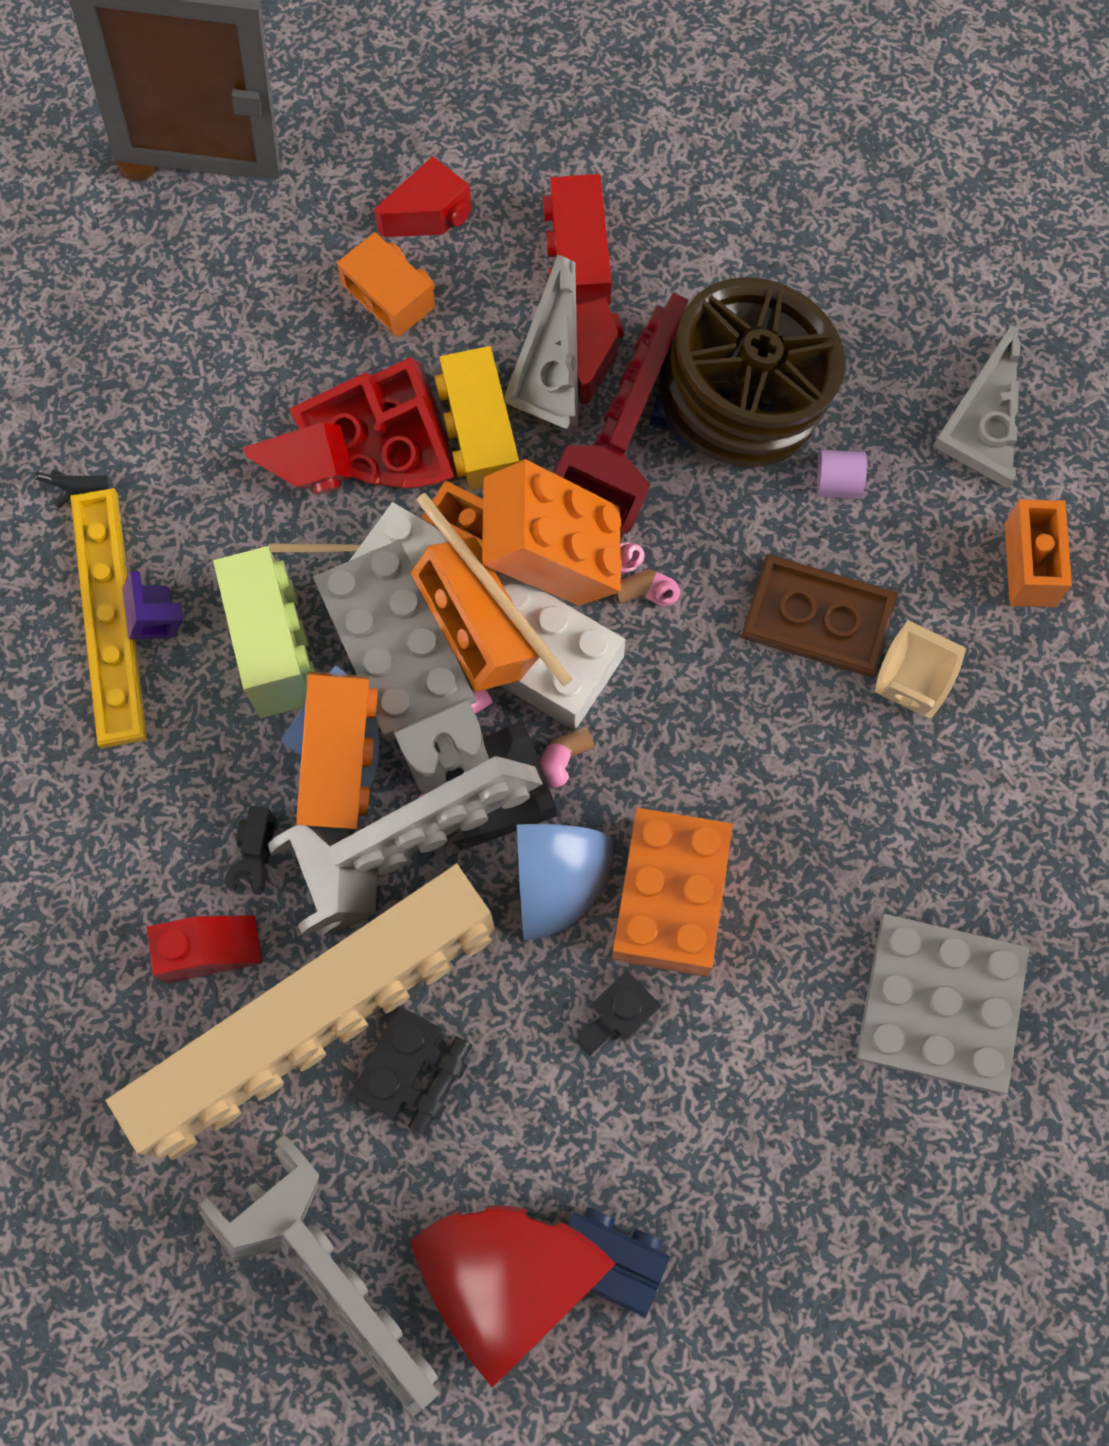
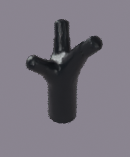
M56 469L52 470L51 474L39 471L34 474L35 480L63 489V492L54 501L55 506L61 508L72 495L108 489L109 480L107 475L74 476L64 474Z

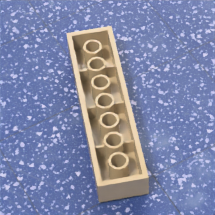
M456 863L105 1101L137 1154L164 1158L168 1155L171 1160L177 1159L198 1144L194 1136L211 1125L214 1130H218L235 1120L241 1114L238 1106L255 1095L259 1101L280 1089L284 1085L281 1079L283 1075L297 1066L300 1071H304L321 1061L326 1056L323 1048L340 1037L343 1042H346L359 1035L368 1027L365 1019L381 1008L385 1013H389L398 1008V1006H401L410 998L407 990L424 980L426 985H430L442 978L451 970L448 962L465 952L467 957H470L484 949L492 941L489 934L495 931L491 912Z

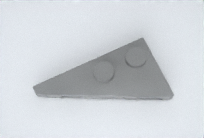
M557 255L504 395V401L510 406L565 429L577 432L579 422L575 262Z
M1013 325L1009 327L933 446L1006 488L1010 486L1016 476L1013 460L1014 445L1017 442L1015 417L1018 413L1019 381H1016L1017 361L1020 357V340L1018 338L1019 329Z

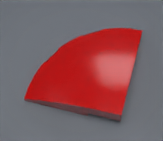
M412 357L374 375L365 372L289 408L299 429L320 422L341 426L353 476L356 479L374 485L381 484L401 487L402 489L433 486L444 483L445 480L449 481L457 478L447 436L421 363Z
M491 1205L484 1209L483 1212L461 1215L460 1211H456L429 1225L410 1242L421 1275L446 1325L469 1360L492 1388L616 1264L601 1248L567 1224L558 1223L550 1226L527 1217V1209L503 1205Z

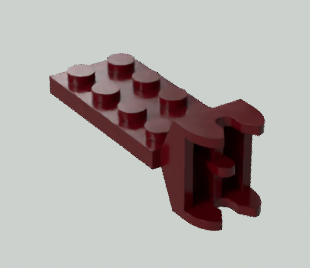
M674 292L664 307L658 304L655 306L647 325L643 326L634 346L635 354L626 365L618 383L621 387L617 396L613 397L603 418L605 424L601 433L597 434L592 446L567 445L552 473L620 507V542L625 533L629 534L650 488V483L624 453L627 450L689 302L688 299Z

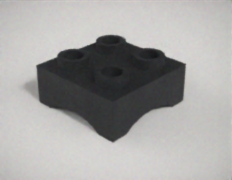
M524 721L509 725L496 733L484 737L485 749L489 759L498 756L535 766L543 784L529 791L530 798L522 804L508 809H503L501 806L487 814L488 821L471 830L461 831L467 849L517 831V824H537L557 816L556 804L542 773ZM456 768L453 771H448L446 774L447 782L463 774V770Z

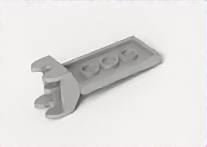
M397 540L313 576V579L358 676H368L369 688H378L376 719L386 741L388 742L396 738L417 787L425 795L447 783L446 774L448 771L460 768L465 773L489 760L485 749L478 719L471 707L472 704L476 703L474 694L451 646L443 635L410 574L413 567L400 540Z
M494 756L352 835L343 828L295 825L275 837L268 844L271 855L291 850L293 858L297 857L318 911L299 923L298 927L301 935L304 936L321 929L323 936H326L376 913L377 870L380 871V874L396 871L408 863L406 857L419 850L421 853H425L443 846L448 841L446 836L458 829L467 831L488 821L487 814L502 806L503 809H508L527 801L530 798L528 792L543 784L536 767Z
M282 1135L275 1141L278 1148L274 1152L289 1173L266 1193L256 1182L253 1183L246 1190L255 1202L230 1223H228L208 1198H205L198 1204L201 1209L199 1214L234 1261L281 1249V1252L413 1417L440 1394L433 1386L438 1376L418 1352L413 1357H410L401 1346L398 1339L403 1333L392 1317L384 1309L376 1314L364 1300V1295L368 1293V1289L359 1276L349 1266L341 1271L332 1260L330 1253L334 1250V1247L322 1230L315 1224L309 1229L303 1224V1220L317 1191L320 1175L298 1148L285 1135Z

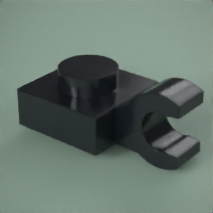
M250 806L247 820L242 819L239 823L236 844L238 848H241L240 853L243 855V858L238 863L232 865L225 876L226 888L232 892H236L238 880L246 874L253 876L251 891L255 895H261L265 888L264 869L265 864L268 865L270 855L268 844L273 840L276 817L269 808Z
M626 970L592 1003V1009L600 1017L578 1036L576 1042L589 1056L614 1032L626 1042L662 1005Z

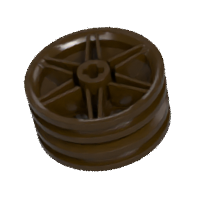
M750 277L727 279L701 291L685 309L660 369L659 396L663 410L671 425L687 443L701 453L720 462L736 466H767L791 457L807 443L842 384L845 372V354L840 336L831 320L805 295L789 286L767 279ZM768 406H771L773 408V411L763 410L766 409Z

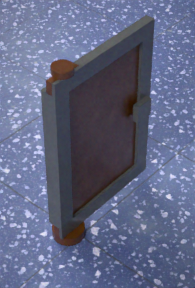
M69 0L113 159L116 161L118 170L124 178L131 181L145 180L151 177L158 167L241 177L279 179L281 167L260 0Z

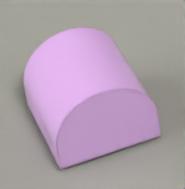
M820 450L817 461V496L861 499L867 474L866 452Z

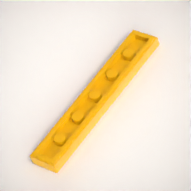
M115 488L72 495L70 498L97 745L102 749L147 740L136 642L135 639H128L122 592L127 579V567L118 493Z

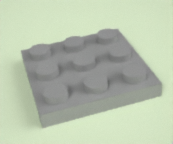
M883 914L880 920L856 1060L992 1093L1008 1094L1030 947Z

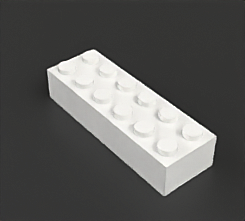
M392 502L349 561L400 540L414 568L429 545L448 542V540L438 528ZM494 570L515 607L573 679L563 687L542 659L539 658L520 681L501 686L575 731L624 658L625 639L545 591Z

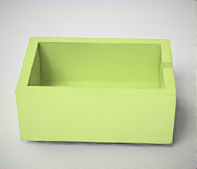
M269 546L213 560L243 690L260 718L303 707L306 703L308 671H316L313 662L309 660L306 647L309 646L302 619L299 620L296 606L299 605L293 581L289 579L284 561L275 562Z

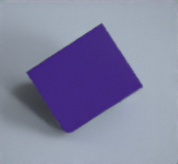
M129 571L122 589L128 639H166L175 637L183 622L181 603H172L168 586H142L140 572Z

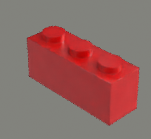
M601 174L550 177V195H543L544 222L552 221L553 231H546L547 257L557 258V255H561L575 262L576 305L606 298L608 305H611L612 280ZM553 267L549 268V276Z

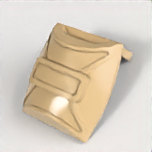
M908 620L894 638L885 655L876 680L874 692L931 719L945 701L957 679L966 648Z

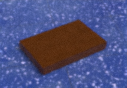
M767 554L741 638L873 678L898 592Z

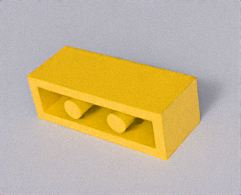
M491 346L439 356L442 374L434 375L439 401L448 400L451 411L443 413L448 439L457 438L460 449L452 451L457 478L466 476L469 491L484 488L485 476L519 462Z

